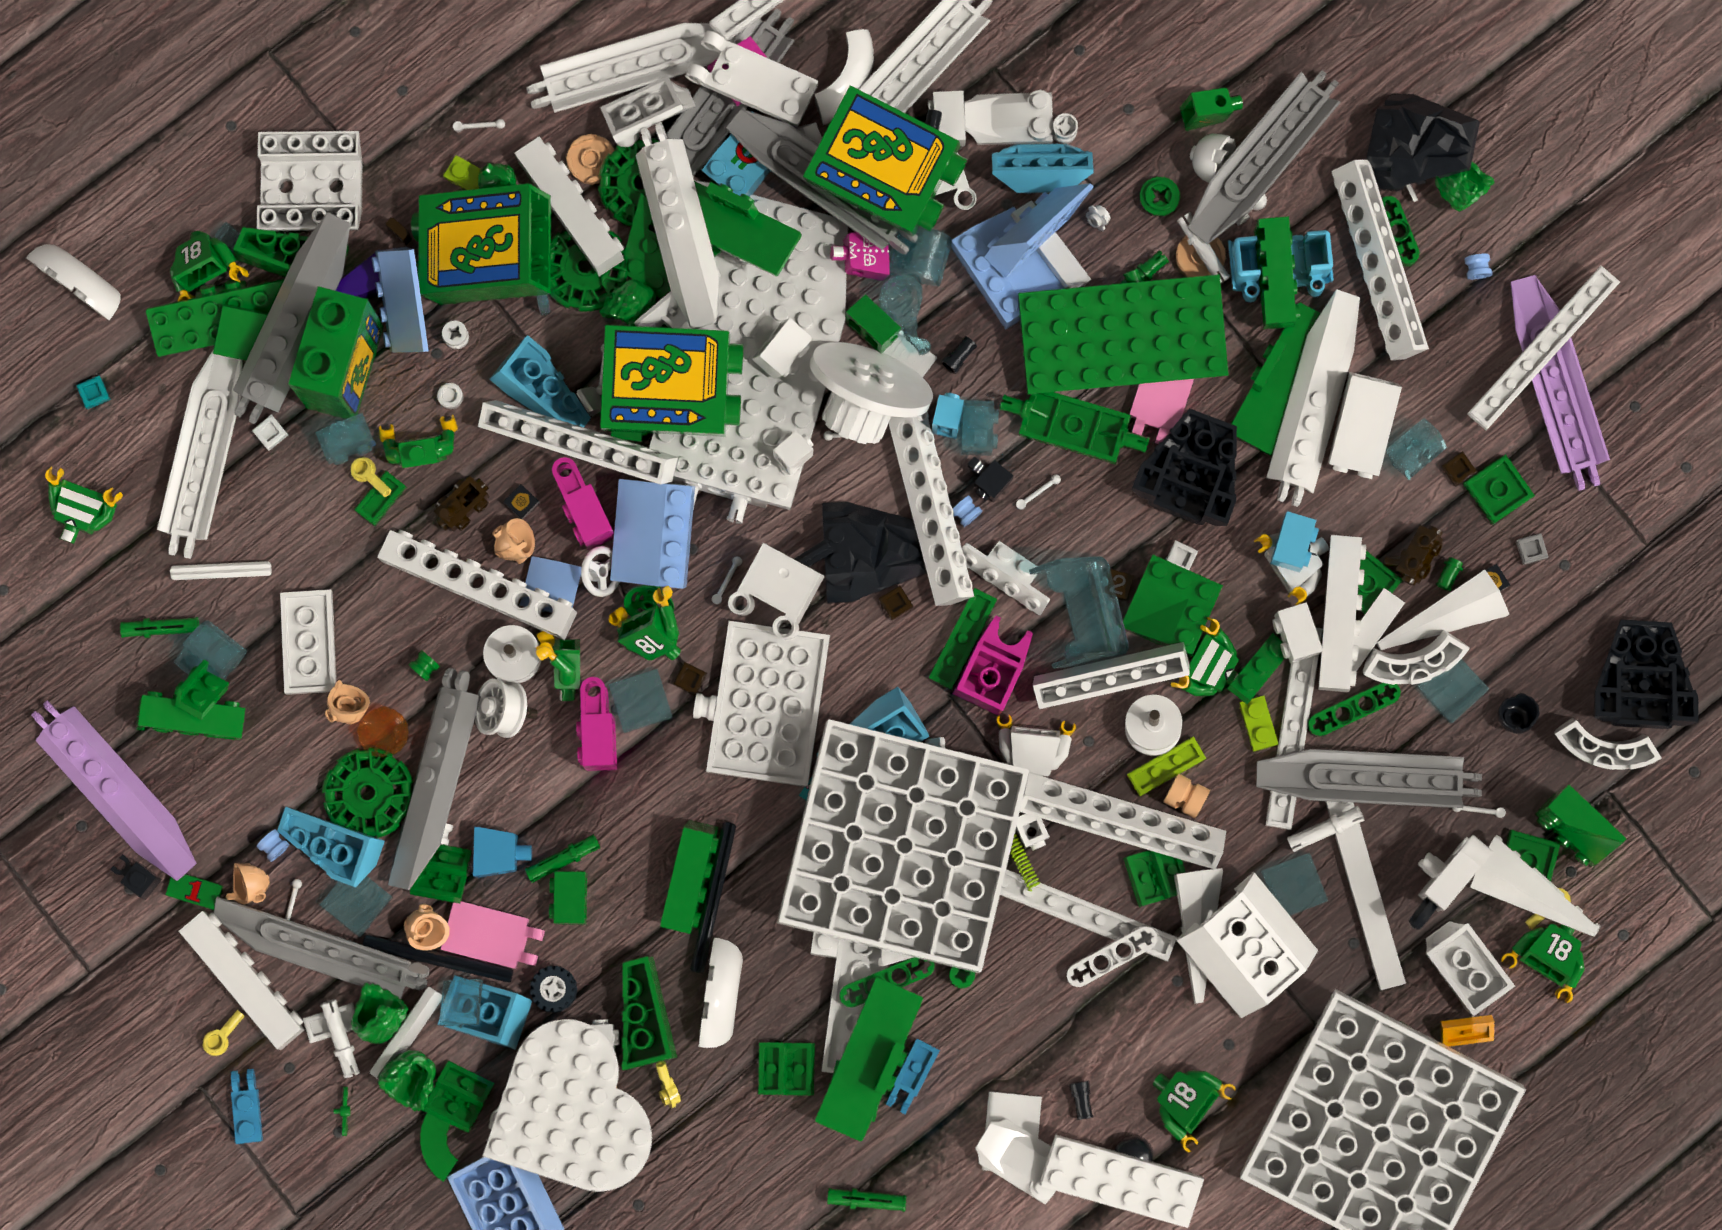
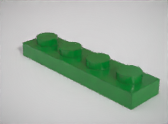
M976 588L973 590L974 597L969 598L929 676V680L949 690H952L997 602L996 598Z

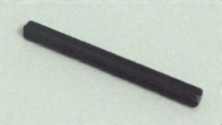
M724 822L722 824L690 967L692 972L703 973L705 970L736 831L734 823Z
M366 935L363 940V946L393 956L508 983L513 978L514 972L510 968L434 950H419L408 944Z

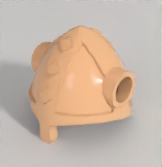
M511 519L504 525L498 526L492 532V535L495 537L494 552L497 557L513 560L521 564L532 555L535 548V538L531 527L523 519Z
M339 680L328 695L327 706L329 709L325 711L326 718L331 723L334 721L346 724L359 722L369 707V697L361 689L343 684Z
M235 863L233 870V893L226 894V899L235 900L241 904H248L252 901L255 903L262 902L266 898L265 892L270 884L268 874L263 869L255 867L250 863Z
M419 905L418 910L410 914L404 922V931L408 943L415 949L432 950L438 948L449 937V926L446 920L433 912V908L430 905Z

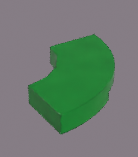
M427 1113L420 1133L421 1150L429 1169L437 1178L444 1182L458 1162V1159L451 1153L448 1146V1131L451 1124Z

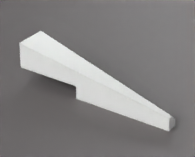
M1483 570L1378 641L1376 645L1381 651L1440 635L1443 630L1452 632L1472 625L1504 618L1509 615L1500 590L1486 570Z
M1496 835L1489 846L1493 853L1476 872L1470 888L1595 937L1600 925L1598 923L1594 924L1582 913L1583 910L1580 907H1575L1564 897L1565 894L1536 868H1531L1520 858L1521 855L1517 851H1512L1502 842L1503 839Z
M1223 868L1174 875L1183 926L1181 927L1182 934L1194 923L1201 925L1217 911ZM1186 953L1194 1004L1204 1002L1207 977Z

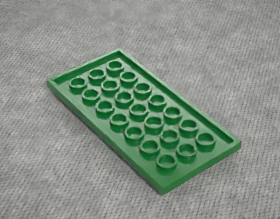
M1220 274L1018 293L1027 394L1229 376Z

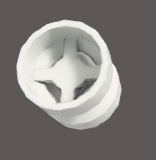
M1068 113L1058 115L1053 122L1054 140L1061 144L1072 142L1076 137L1078 129L1076 118Z

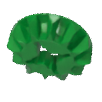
M1166 177L1149 179L1143 185L1140 192V203L1145 211L1154 216H1166L1174 212L1180 201V191L1177 185ZM1167 190L1164 196L1166 203L1158 201L1153 204L1156 197L1154 192L1160 194Z

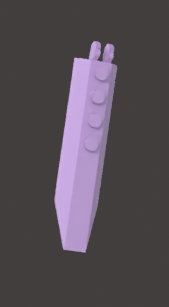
M1535 275L1511 282L1515 330L1522 352L1560 311ZM1570 337L1532 379V384L1561 474L1573 472L1574 482L1578 491L1585 489L1581 470L1588 468L1592 485L1598 486L1600 485V479L1596 465L1606 462L1610 458Z
M48 700L43 703L44 708L56 719L48 724L40 713L34 711L31 714L43 728L36 742L138 855L178 881L197 863L176 819L75 706L60 714Z

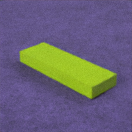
M1193 736L1167 753L1128 773L1127 777L1138 796L1141 797L1176 777L1178 773L1181 774L1206 760V757Z

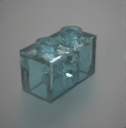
M1423 418L1387 448L1386 452L1392 465L1409 480L1444 451L1447 446L1441 433Z

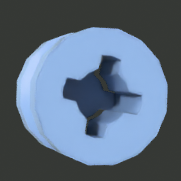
M1475 254L1464 259L1469 270L1467 272V279L1476 280L1492 276V269L1488 265L1490 261L1489 254Z
M970 496L965 497L953 508V516H958L963 527L969 525L983 511L972 503L973 499Z
M275 829L269 832L256 847L260 851H265L268 860L272 862L283 854L290 844L286 840H282L279 837V832Z

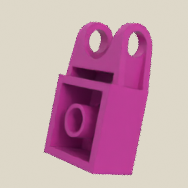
M563 457L556 460L552 466V473L566 504L562 505V508L569 522H575L576 527L572 529L580 546L586 545L589 551L614 539V532L592 485H585L572 459ZM567 469L572 470V472H571V474H570L569 476H567V477H562V476H561V473H562L564 470H567Z
M995 615L974 647L953 695L993 714L1000 715L1024 667L1033 633L1027 630L1019 643L1006 645L998 636L1001 617ZM987 675L991 676L990 681L994 684H986L983 678Z
M589 677L582 682L580 688L581 721L576 722L577 737H579V740H582V747L577 748L578 763L583 765L586 771L617 770L616 724L614 716L609 712L608 689L598 677ZM600 687L601 690L597 696H589L591 688Z

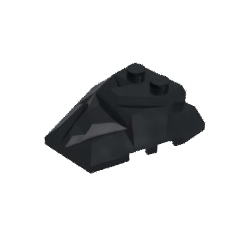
M1391 94L1385 100L1384 106H1379L1376 110L1367 152V160L1372 165L1379 191H1400L1404 189V186L1412 183L1420 185L1426 183V179L1437 176L1441 179L1469 171L1480 122L1477 119L1415 94Z
M1189 408L1170 430L1167 437L1157 445L1149 458L1141 464L1131 490L1139 497L1148 500V504L1151 507L1192 523L1204 525L1207 522L1214 526H1227L1236 503L1235 459L1237 457V426Z
M851 502L822 503L824 540L827 539L833 548V552L825 557L828 604L853 603L862 597L873 593L876 594L895 584L899 585L927 574L913 519Z
M1619 621L1594 692V718L1611 722L1613 726L1670 729L1674 725L1687 726L1699 722L1698 695L1696 690L1692 688L1689 679L1690 672L1688 667L1685 668L1681 657L1682 650L1672 622Z

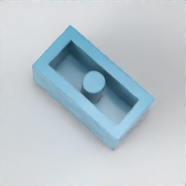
M945 393L944 396L939 395L932 424L933 434L957 439L964 400L959 399V395L953 393Z
M1287 511L1283 518L1270 564L1299 573L1303 566L1308 567L1312 555L1311 552H1308L1310 542L1315 543L1319 528L1315 527L1316 520Z

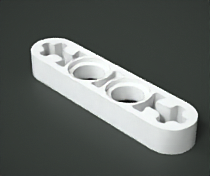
M1149 925L1140 926L1073 963L1067 970L1068 982L1075 987H1082L1150 950L1156 945L1158 940L1156 930ZM1142 931H1145L1147 934L1152 933L1151 943L1147 944L1145 941L1139 943L1138 947L1141 949L1136 951L1134 943L1129 938L1134 936L1136 941L1142 937ZM1120 943L1129 944L1131 953L1126 957L1119 956L1116 952L1117 945ZM1099 955L1105 956L1109 961L1108 966L1105 969H1097L1093 963L1095 957ZM1089 961L1090 968L1095 975L1090 976V971L1083 975V981H1079V979L1073 980L1071 976L1074 975V969L1077 968L1079 971L1086 969L1087 966L1084 963Z

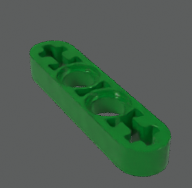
M1381 683L1316 713L1308 721V731L1315 737H1323L1384 709L1398 701L1401 694L1400 687L1397 684ZM1386 686L1389 690L1394 689L1393 699L1390 700L1389 697H1384L1379 700L1382 705L1378 706L1377 698L1372 692L1376 691V696L1385 691L1384 687ZM1361 697L1371 699L1373 705L1370 710L1363 711L1359 707L1358 702ZM1341 707L1346 708L1350 714L1349 719L1344 722L1339 721L1335 715L1336 710ZM1330 712L1331 720L1336 726L1332 727L1330 722L1323 727V732L1320 729H1314L1315 719L1318 718L1322 722L1329 718L1326 713Z
M910 958L844 986L840 991V1001L849 1008L859 1006L866 1001V999H863V994L855 998V1003H851L850 1000L845 1001L844 996L847 995V989H851L852 992L860 990L858 984L863 983L864 992L868 996L870 991L867 985L874 978H880L902 988L930 976L934 971L935 964L934 962L923 960V962L930 963L927 973L923 974L922 970L913 973L916 978L911 979V974L906 964L911 963V968L916 967L919 964V958ZM895 969L905 971L906 980L903 983L898 984L892 980L891 975Z

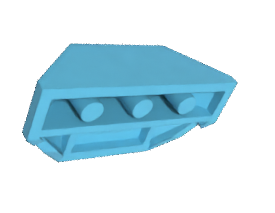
M1016 144L1000 152L992 153V174L1017 193H1051L1058 187L1078 185L1093 174L1094 170L1092 152H1084L1080 148L1068 144Z

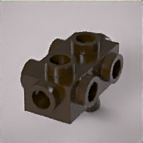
M471 476L467 479L462 478L453 487L455 491L449 497L444 496L436 503L434 513L438 518L435 521L445 531L448 528L453 532L456 529L462 531L471 522L469 517L475 511L480 513L488 506L489 502L487 499L490 496L486 491L489 488L480 478L476 481ZM470 493L477 495L473 501H469L467 498Z
M1420 525L1409 547L1403 549L1400 556H1386L1385 566H1398L1396 570L1402 576L1401 580L1412 586H1415L1416 583L1420 584L1421 580L1428 576L1431 569L1430 563L1434 556L1437 557L1442 550L1443 539L1441 535L1443 532L1431 525L1428 528Z

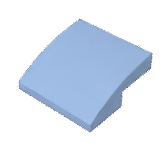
M532 556L525 580L526 588L532 591L539 588L550 594L548 598L555 601L558 598H562L574 604L581 576V567ZM521 598L519 606H528L530 598ZM550 606L545 607L542 610V612L547 611L552 613L553 608Z

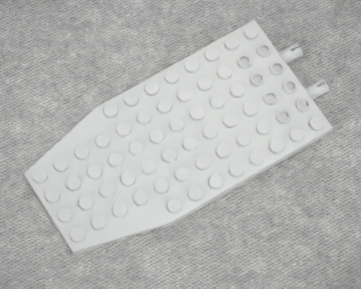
M752 194L750 197L755 201L754 205L762 214L800 231L802 236L779 276H774L743 260L740 261L724 251L715 257L717 269L721 274L719 277L716 323L698 329L729 331L730 343L743 344L742 375L729 374L728 394L741 395L740 426L726 425V437L653 433L649 446L651 449L678 457L673 480L670 483L695 486L694 504L698 490L733 499L727 520L733 523L737 513L736 524L743 523L747 504L766 508L767 504L791 510L803 465L790 475L773 457V450L779 445L778 441L787 433L791 435L797 431L801 436L805 434L811 440L826 387L813 374L810 368V360L814 350L819 345L840 341L845 324L846 305L844 261H832L830 249L832 245L843 246V238L847 236L848 226L836 217ZM791 318L812 337L811 341L807 344L810 348L804 356L795 359L792 363L795 367L786 377L781 376L774 379L754 362L752 358L779 324Z

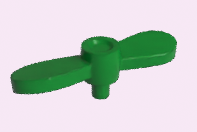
M343 1086V1106H340V1109H334V1114H340L343 1117L342 1136H347L350 1106H347L348 1087Z

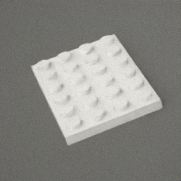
M729 621L707 762V773L804 787L808 786L830 635L798 631L795 638L785 640L774 634L773 627ZM780 628V631L783 635H787L791 629Z

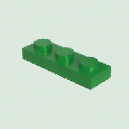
M1272 633L1227 689L1244 703L1248 704L1285 659L1281 650L1283 641Z

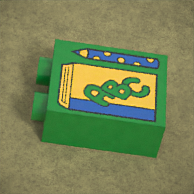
M850 85L803 177L806 182L914 237L919 226L929 232L932 231L944 207V204L934 200V197L943 181L955 186L968 159L957 154L961 147L957 139Z
M529 183L419 195V212H415L412 215L411 230L413 237L419 242V261H416L421 296L440 305L551 294V195Z
M320 286L317 287L288 383L307 409L356 421L384 328L368 299Z
M605 325L600 428L603 431L726 437V425L740 426L741 395L728 394L729 374L742 375L743 344L730 343V332L722 330Z

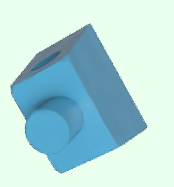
M474 827V877L481 878L517 872V860L532 861V845H518V836L516 834Z

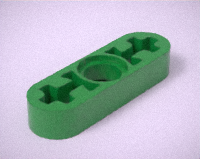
M1386 196L1382 198L1384 207L1386 203L1389 206L1394 205L1395 207L1392 211L1395 220L1389 223L1390 227L1400 225L1405 229L1403 237L1397 238L1394 236L1395 243L1401 244L1408 239L1409 242L1405 244L1408 252L1412 251L1414 253L1411 256V260H1408L1407 257L1401 256L1404 252L1403 245L1397 246L1402 265L1404 267L1412 266L1419 258V248L1399 200L1393 196ZM1386 211L1388 221H1390L1391 215Z

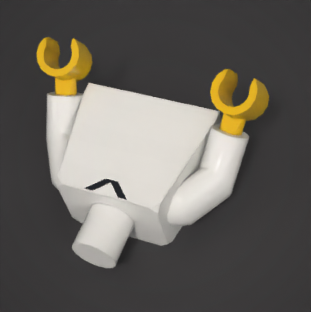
M1279 533L1269 536L1263 534L1254 539V542L1259 541L1262 544V548L1258 550L1259 553L1267 550L1264 556L1269 563H1271ZM1322 537L1317 539L1315 543L1309 544L1308 552L1312 553L1308 567L1303 566L1300 573L1270 564L1289 592L1288 598L1291 595L1297 597L1298 602L1295 605H1300L1308 595L1315 591L1322 576L1320 568L1323 566V563L1319 556L1329 550L1328 544Z

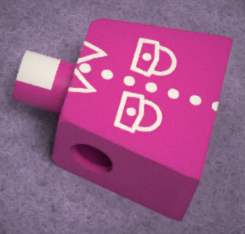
M852 232L843 238V246H831V260L844 261L846 274L883 281L890 275L889 245L881 250L857 232Z

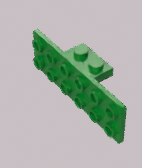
M695 182L711 245L763 271L779 276L802 236L801 232L760 213L754 205L755 201L745 194L739 196L733 193V190L725 184L720 183L718 186L710 182L708 187Z
M285 279L247 287L246 281L239 283L235 280L226 281L224 285L217 287L213 284L205 285L196 291L195 298L147 308L146 315L157 356L160 357L215 345L223 304L269 313Z
M1298 303L1300 319H1296L1294 327L1284 328L1274 346L1269 344L1263 358L1267 360L1263 367L1257 366L1251 377L1254 380L1252 388L1232 422V425L1237 426L1238 439L1270 456L1274 452L1307 334L1321 314L1303 303Z
M875 978L817 1113L816 1123L860 1142L863 1141L882 1095H885L886 1090L891 1092L897 1077L893 1076L896 1067H902L907 1055L903 1051L905 1048L904 1043L923 1001L922 996L880 978Z

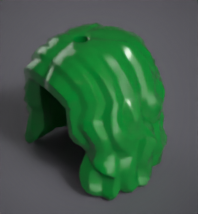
M1474 162L1471 163L1469 171L1441 179L1438 176L1435 177V186L1440 191L1441 197L1448 201L1451 207L1458 212L1477 202L1479 197L1487 194L1490 186L1494 184V178L1483 173Z
M632 279L614 290L605 299L603 308L599 313L603 317H614L627 323L629 326H635V321L657 303L656 294L651 287Z
M364 983L360 999L355 1005V1012L351 1019L352 1029L363 1041L376 1044L385 1043L401 1027L402 1021L406 1018L408 1007L404 1001L399 999L397 995L392 994L391 991L383 990L378 984L369 985Z
M405 1051L386 1064L384 1071L379 1076V1088L404 1107H410L413 1111L424 1110L425 1104L429 1101L428 1096L434 1089L435 1064L423 1052Z

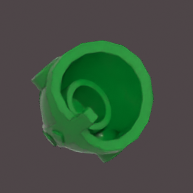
M487 163L479 171V189L517 185L514 169L506 164Z

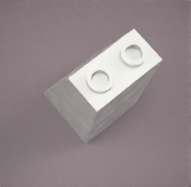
M1349 372L1328 463L1333 465V470L1347 473L1348 469L1358 471V476L1372 479L1373 475L1379 476L1402 389L1398 383Z

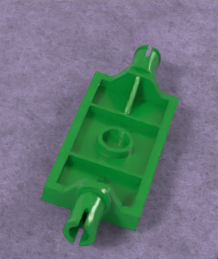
M1055 392L1031 394L1029 400L1026 399V401L1009 397L1005 394L1002 398L1003 402H1001L1000 410L1021 415L1023 419L1019 436L1112 464H1116L1120 450L1124 446L1146 453L1150 438L1128 432L1129 429L1127 427L1131 418L1129 414Z

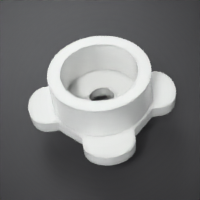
M1091 205L1089 212L1085 214L1089 224L1100 231L1105 230V225L1110 220L1108 211L1101 205Z

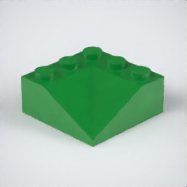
M1152 555L1120 628L1162 647L1184 642L1187 657L1190 659L1203 632L1200 626L1206 625L1207 617L1210 616L1223 585Z
M1570 785L1556 791L1535 813L1538 817L1537 822L1545 830L1551 829L1557 835L1556 840L1564 848L1570 847L1576 853L1575 858L1585 867L1587 865L1590 867L1596 866L1627 839Z

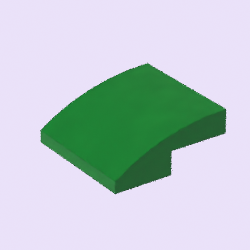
M440 845L410 888V895L460 904L468 875L472 850Z
M1151 850L1123 858L1139 907L1177 896L1174 875L1186 873L1181 859Z
M759 1042L758 1095L814 1096L815 1043Z
M448 1061L437 1079L436 1086L428 1098L429 1101L425 1104L423 1111L469 1133L495 1083Z

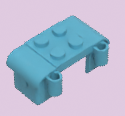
M1327 230L1307 231L1305 236H1292L1291 250L1295 258L1293 279H1296L1297 287L1307 286L1308 293L1313 297L1320 296L1325 288V284L1333 282L1330 233ZM1257 236L1238 237L1234 242L1228 240L1232 287L1234 291H1242L1243 299L1246 302H1254L1260 292L1259 278L1261 271L1257 268L1255 248ZM1313 285H1318L1320 289H1315ZM1247 291H1253L1255 295H1250Z

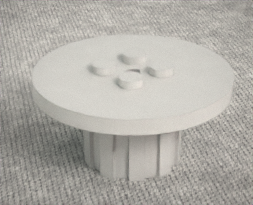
M844 342L824 343L814 350L810 360V368L815 377L832 391L822 414V420H825V425L830 430H834L846 439L857 441V443H879L891 416L916 417L923 415L929 409L933 399L931 387L916 371L887 354L865 346Z

